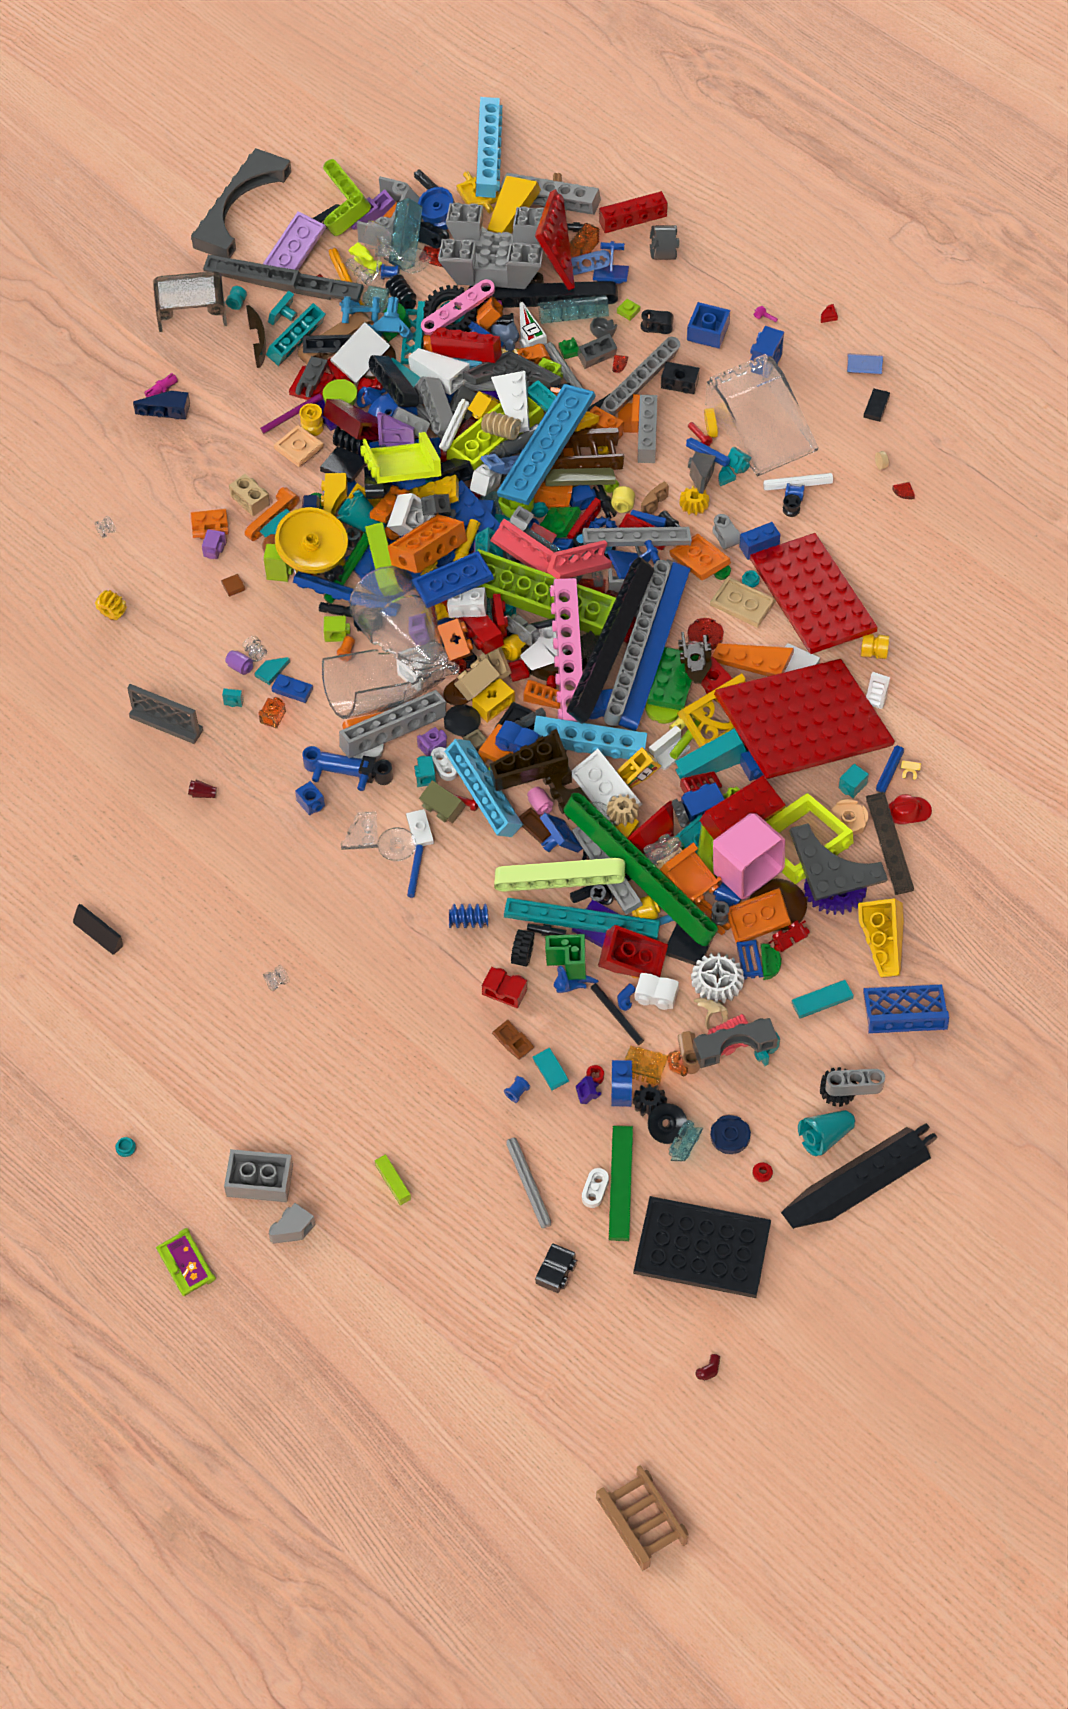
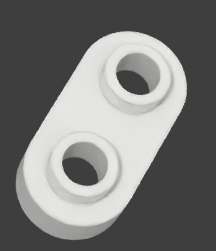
M443 747L433 749L431 756L439 776L445 781L454 780L458 773L444 752L446 749Z
M595 1168L588 1175L582 1192V1202L586 1207L595 1208L602 1202L609 1182L608 1173L604 1169ZM596 1179H601L602 1182L597 1183V1182H595V1180H596ZM595 1197L596 1199L591 1201L588 1198Z

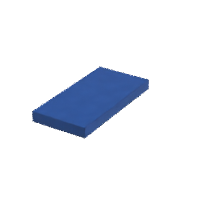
M477 551L412 579V584L426 608H429L494 580V577L483 557Z

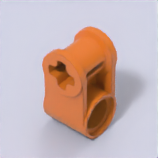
M543 344L521 348L517 352L518 355L537 365L543 357L551 360Z

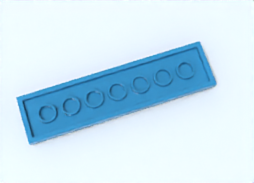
M567 384L563 385L497 491L498 497L529 505L595 399L594 391Z

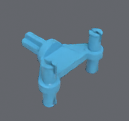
M344 296V300L339 303L341 312H343L342 323H349V314L353 315L356 312H372L371 320L374 323L377 322L378 313L381 311V308H379L380 297L373 296L371 307L360 305L358 302L351 300V297Z
M390 297L388 299L387 312H384V316L369 326L380 337L382 336L381 332L400 333L403 338L412 339L413 333L399 318L397 313L399 299Z

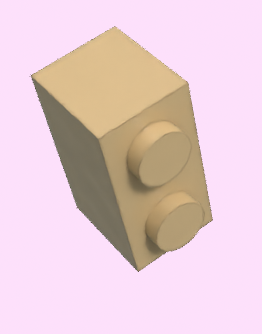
M487 658L481 661L477 659L470 665L472 669L468 672L464 670L457 676L459 680L454 685L468 701L477 696L500 675Z

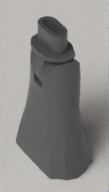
M538 424L532 426L530 431L519 435L515 440L503 441L490 454H496L499 458H504L521 453L538 427Z

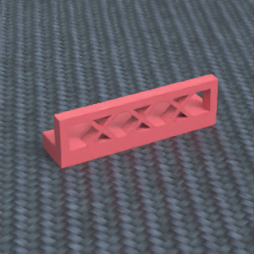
M503 519L490 541L526 566L550 574L547 572L554 552L506 519Z
M603 540L554 552L547 572L556 579H569L608 569L612 564V561L604 556L608 543Z

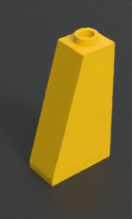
M506 176L487 230L494 233L508 232L511 234L513 232L516 208H529L541 191L537 181Z

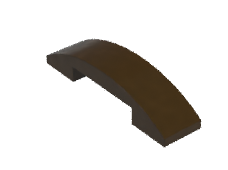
M246 305L250 330L257 329L259 343L253 344L256 366L260 368L266 355L264 326L258 313L250 305Z

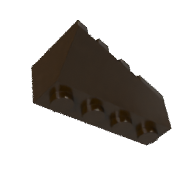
M557 728L551 731V734L545 737L541 736L536 739V742L528 746L524 745L519 751L513 754L509 753L490 764V774L496 791L569 771L568 757Z

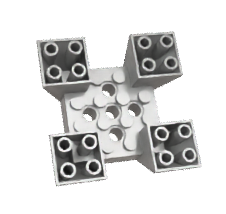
M450 203L446 225L453 239H442L438 261L457 285L474 286L480 281L488 279L494 283L495 287L525 289L542 264L544 250L539 245L535 233L544 208L517 207L513 234H510L508 232H482L483 205Z

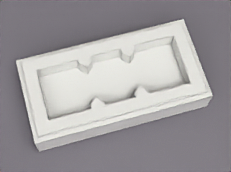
M425 809L406 813L415 848L417 845L426 846L434 844Z

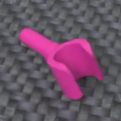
M763 306L756 308L753 314L757 319L764 316L774 322L778 320L776 317L768 314Z

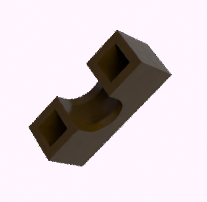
M570 768L567 772L542 778L544 784L549 785L552 798L554 800L557 799L558 807L562 814H564L563 809L571 794L579 793L587 799L581 787L572 790L564 787L572 783V771Z

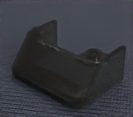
M210 271L158 276L153 280L159 332H163L162 320L172 318L173 310L207 307L208 312L212 315H222L224 326H227L226 304L220 273Z

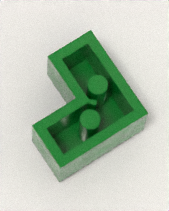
M585 934L545 936L547 966L565 965L568 980L586 979Z

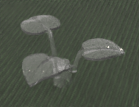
M368 220L363 234V243L370 249H378L377 267L375 272L372 269L362 271L356 283L363 285L362 294H372L380 291L384 285L383 276L378 274L381 256H387L390 252H393L400 261H403L401 268L407 273L420 272L428 266L431 257L423 250L414 247L407 249L403 253V258L400 257L394 250V247L390 245L392 238L390 231L383 225Z

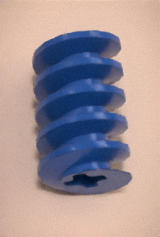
M453 904L452 908L449 909V928H452L453 923H455L456 928H460L461 923H463L464 928H467L469 923L472 928H475L477 923L480 928H483L484 923L488 927L487 904H484L482 909H480L479 904H476L475 909L472 908L471 904H468L467 909L464 908L463 904L460 905L459 909Z

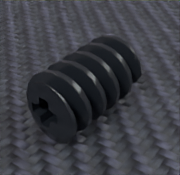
M401 274L392 276L386 282V290L391 297L398 298V303L405 309H413L416 305V294Z
M339 426L336 427L333 434V444L335 446H340L343 449L346 448L348 451L361 455L360 447L363 446V439L354 438Z

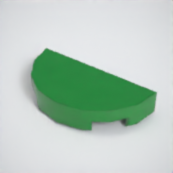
M761 943L763 980H768L778 974L781 969L782 959L780 953L770 947L771 945Z

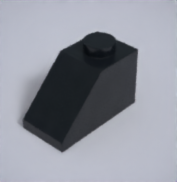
M453 458L441 463V476L438 478L441 480L444 477L456 475L459 481L465 482L472 479L474 469L470 461Z

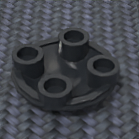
M468 705L451 707L444 716L445 729L462 738L478 729L481 723L478 711Z

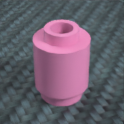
M534 787L528 792V801L539 815L548 814L552 811L554 803L544 789Z

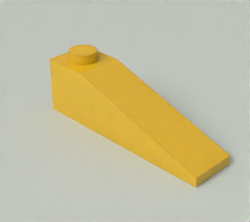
M895 898L858 903L859 923L866 936V942L871 949L880 977L900 976L904 926L903 903Z

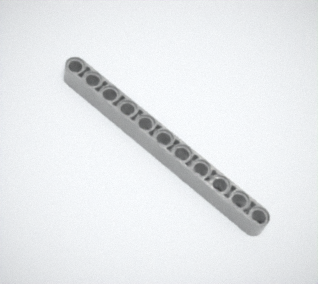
M665 560L656 561L653 567L654 573L645 591L604 714V721L610 726L619 724L670 572L671 566Z

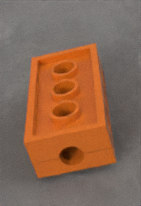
M440 514L435 515L388 545L391 565L413 573L422 572L423 569L434 564L437 560L448 555L449 552L459 548L467 541L464 522Z

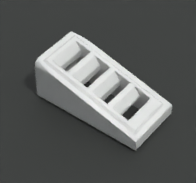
M875 672L871 674L866 698L873 707L882 709L887 699L890 677Z

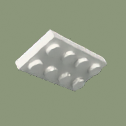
M599 749L571 770L573 779L595 807L609 821L610 817L606 814L608 809L607 803L611 801L613 796L618 798L619 794L622 797L628 794L629 799L635 798L636 804L639 807L642 805Z

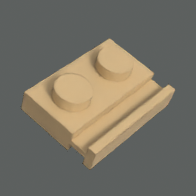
M501 647L486 655L482 652L481 656H477V659L480 661L487 658L500 674L493 682L499 678L503 680L511 674Z

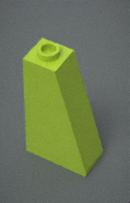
M383 522L365 526L383 599L401 595L395 568L391 565L388 551L389 542Z

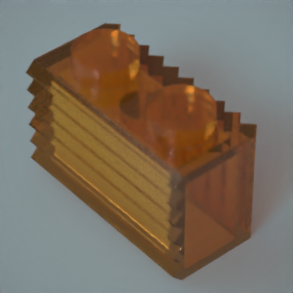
M584 223L578 234L569 242L571 258L591 253L599 243L600 229L598 227Z

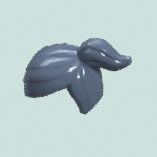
M514 322L507 326L498 323L491 327V334L493 336H500V340L504 343L502 347H505L506 351H513L515 343L520 336Z

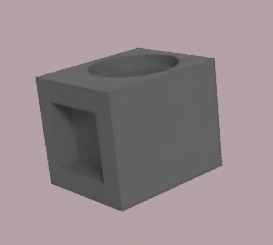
M449 494L430 495L421 498L423 516L451 512Z

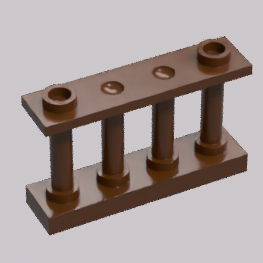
M618 428L581 429L580 431H574L564 447L573 448L574 456L564 457L562 450L553 465V469H623L624 454H616L615 446L618 444ZM607 446L609 454L599 455L597 447ZM580 447H590L592 455L581 456Z

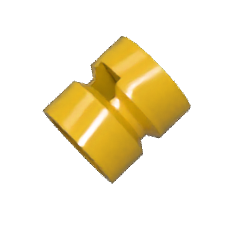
M310 403L304 405L299 411L301 427L313 436H318L324 429L322 409L317 404Z
M874 634L863 636L861 657L871 658L875 655L878 659H887L889 636L878 635V637H875Z

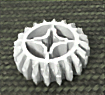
M711 953L709 958L703 956L702 961L698 960L696 966L693 967V973L691 974L692 986L695 988L696 994L700 993L701 998L707 997V1000L712 999L715 1002L721 1000L725 1003L726 998L732 1001L733 995L738 996L739 991L743 988V969H740V963H735L734 958L729 960L727 954L724 957H721L720 953L717 956Z

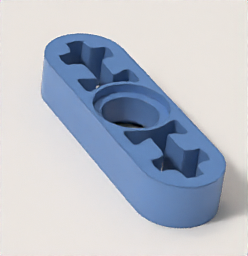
M600 250L573 257L571 259L572 266H574L573 275L607 267L610 263V253L606 250ZM600 256L606 258L605 262L600 259ZM588 259L592 264L586 267L582 264V261Z

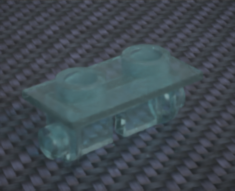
M690 1120L683 1123L678 1132L682 1140L679 1137H675L669 1147V1155L672 1157L671 1161H685L689 1157L693 1146L699 1140L703 1128H694V1123Z

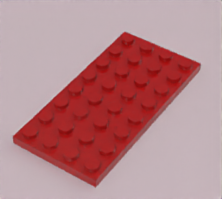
M816 533L750 555V561L810 654L877 632L878 626Z

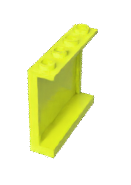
M426 432L419 433V443L370 449L366 439H363V446L360 447L361 456H364L365 464L367 463L368 470H371L372 478H375L377 484L441 476V460Z

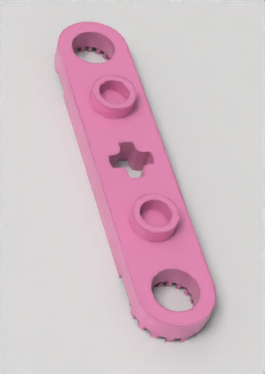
M488 279L480 281L423 319L421 322L423 333L431 335L437 328H445L484 302V300L493 296L495 292L494 283ZM486 285L491 287L487 292L482 291V287ZM455 306H461V310L456 309ZM427 323H434V327L432 329H426L425 326L427 325Z

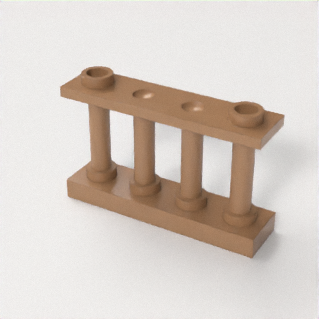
M640 1465L637 1467L636 1475L638 1477L612 1493H607L603 1487L596 1491V1499L643 1571L650 1567L652 1554L677 1539L685 1546L689 1534L683 1524L679 1525L653 1485V1478L649 1471H644ZM644 1485L649 1496L623 1511L621 1509L619 1511L615 1505L616 1500ZM653 1503L657 1505L661 1514L636 1529H630L627 1524L628 1518ZM667 1521L673 1532L648 1547H642L638 1541L640 1536Z

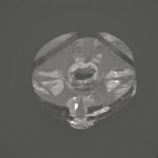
M665 834L659 838V841L647 845L643 850L645 856L655 865L657 864L656 861L662 860L664 863L681 852L680 847L683 848V845L678 837H670L669 834Z

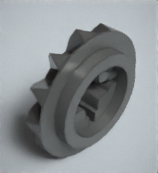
M676 798L672 801L673 809L680 826L685 828L688 825L689 819L682 802Z

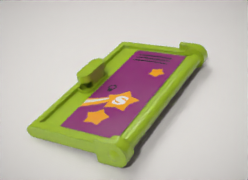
M188 1228L179 1231L178 1235L156 1247L182 1296L189 1294L206 1283L208 1285L216 1280L215 1275L212 1274L191 1237Z

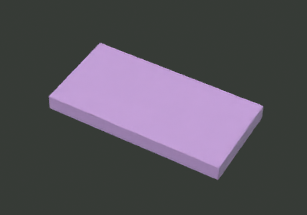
M298 211L263 264L299 270L325 231L326 226Z

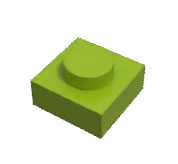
M626 299L617 308V314L631 321L640 312L641 306Z

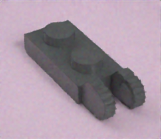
M311 356L295 389L297 395H300L304 387H306L305 396L311 397L328 366V360Z

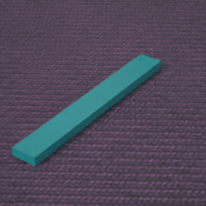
M507 898L504 910V918L606 933L608 929L617 925L655 940L658 939L660 921L513 898Z

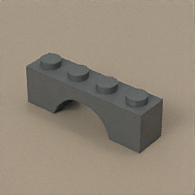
M760 1018L752 1023L738 1024L734 1028L727 1030L720 1029L712 1034H701L693 1039V1050L700 1068L720 1063L722 1052L730 1045L746 1044L758 1053L776 1048L778 1037L771 1019Z

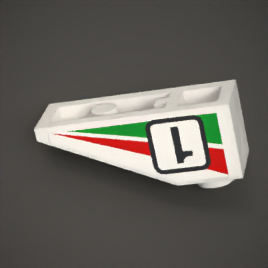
M520 302L521 339L519 343L521 348L536 344L545 345L547 343V335L525 304Z

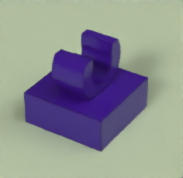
M585 1076L575 1086L580 1104H588L592 1099H597L601 1095V1092H596L599 1084L594 1082L590 1076Z

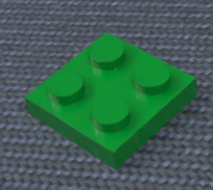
M551 507L540 523V526L556 534V538H564L578 519L581 510L579 507Z

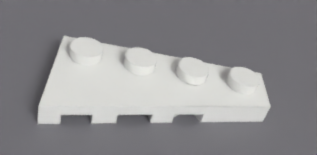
M521 371L491 377L505 415L514 419H520V432L530 431L526 372Z

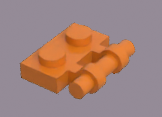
M226 509L191 512L193 538L200 537V539H204L207 529L225 532V535L229 534Z

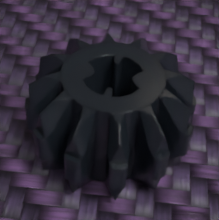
M650 1083L647 1088L641 1085L640 1091L636 1090L634 1092L633 1104L635 1105V1111H641L642 1117L645 1114H648L649 1117L655 1107L667 1103L664 1090H659L658 1085L654 1088L651 1087Z

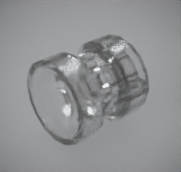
M251 636L243 642L244 650L249 653V657L254 662L262 660L267 655L266 648L261 645V641L257 636Z
M282 965L275 967L272 972L268 971L263 974L264 980L271 991L278 989V986L281 984L285 985L290 982Z

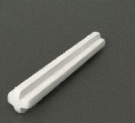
M465 399L459 402L439 445V448L443 451H447L450 448L469 407V402Z
M832 473L764 480L763 487L764 490L785 489L787 483L799 487L802 485L833 483Z

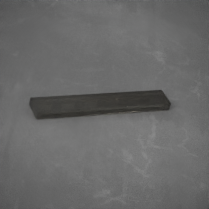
M885 792L866 796L867 805L894 893L899 895L914 891V886Z

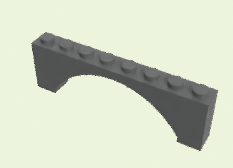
M255 148L248 155L246 162L241 165L238 173L233 176L228 187H225L220 198H217L212 209H209L204 220H201L196 231H193L191 235L193 248L210 255L231 258L236 251L235 238L229 235L224 225L229 208L247 191L269 183H284L291 173L290 160Z

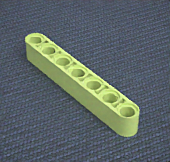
M620 858L501 866L495 869L494 888L501 892L618 884L622 883L625 879V861Z

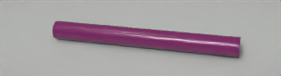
M317 394L260 428L262 433L265 434L299 414L300 409L304 405L316 404L323 400L321 394Z

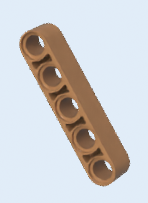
M356 312L349 317V323L340 322L321 335H353L364 322L369 325L374 322L364 312ZM303 346L298 351V357L306 365L311 356L327 359L335 354L303 353Z

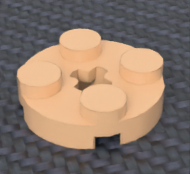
M841 800L836 803V806L832 807L830 812L853 831V835L864 832L868 822L867 809L857 804L858 802L855 800ZM846 815H850V817H854V819H851V820H847V819H845V818H846Z

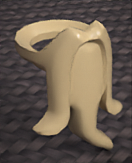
M707 998L694 999V1002L698 1003L697 1006H702L708 1010L705 1019V1025L708 1030L713 1028L709 1024L713 1013L721 1012V1024L728 1020V1010L723 1006L722 1002H715L711 999L707 1000Z

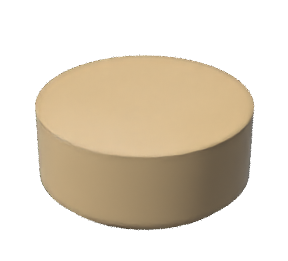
M884 451L875 454V463L878 469H886L889 465L888 456Z

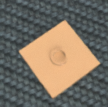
M299 425L274 444L276 451L298 467L324 447L320 440Z

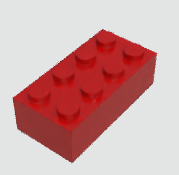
M761 776L707 810L699 821L711 837L716 839L748 814H758L766 822L782 811L786 804L767 779Z

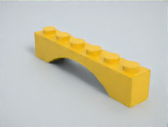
M325 473V480L321 482V488L324 491V495H321V506H324V510L334 516L340 505L347 498L348 482L346 473ZM345 556L339 563L342 567L345 564Z

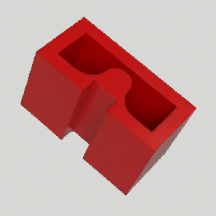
M492 966L481 985L482 995L517 1009L527 992V980L522 976L512 975L511 977L507 975L504 969Z

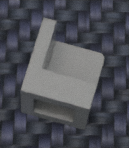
M608 569L609 595H618L624 579L612 576V569Z

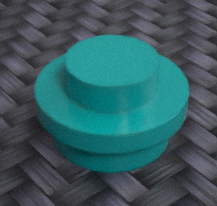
M538 502L534 504L531 513L537 518H542L549 510L545 503Z
M753 570L746 571L742 576V583L749 587H756L760 582L759 575Z
M123 1137L118 1140L115 1149L119 1156L129 1157L135 1152L136 1145L131 1138Z

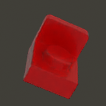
M361 377L357 386V395L363 387L382 390L383 386L376 377L375 380Z

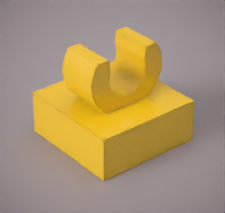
M901 761V769H905L902 777L905 779L906 773L912 772L913 780H915L917 777L916 771H920L921 763Z

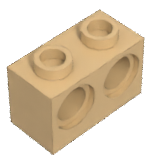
M246 474L229 484L230 496L252 516H255L269 506L268 492L264 488L259 487L257 482Z

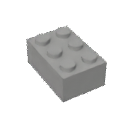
M230 1149L224 1184L226 1197L287 1202L293 1170L292 1156L288 1154Z

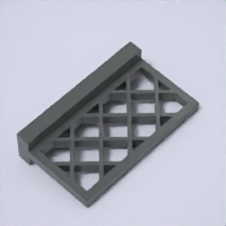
M129 684L127 689L132 707L129 713L131 719L192 744L196 743L203 732V726L198 724L196 710Z

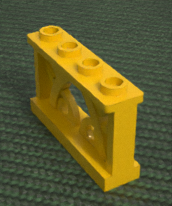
M741 673L716 689L744 683L746 678ZM715 690L677 712L699 748L735 728L730 720L728 723H722L710 719L715 710L712 700L715 699L718 702L714 695ZM704 707H708L710 710L707 717L704 716L707 714V712L703 711ZM689 714H691L695 719L701 722L698 725V727L695 725ZM704 725L708 726L705 729V734L708 731L713 733L710 739H705L701 735V729ZM718 730H727L718 736Z

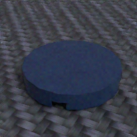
M726 1115L718 1118L713 1123L710 1139L718 1151L724 1154H736L748 1146L751 1131L749 1125L741 1120L740 1117Z

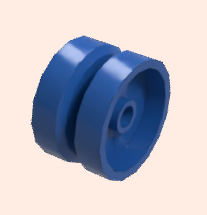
M434 187L421 195L418 201V209L423 221L447 230L446 218L449 204L455 203L449 190L443 187Z

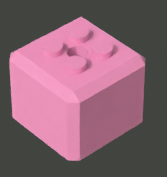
M748 814L713 840L714 874L717 877L720 876L721 881L741 899L749 897L781 873L785 867V839L758 814Z

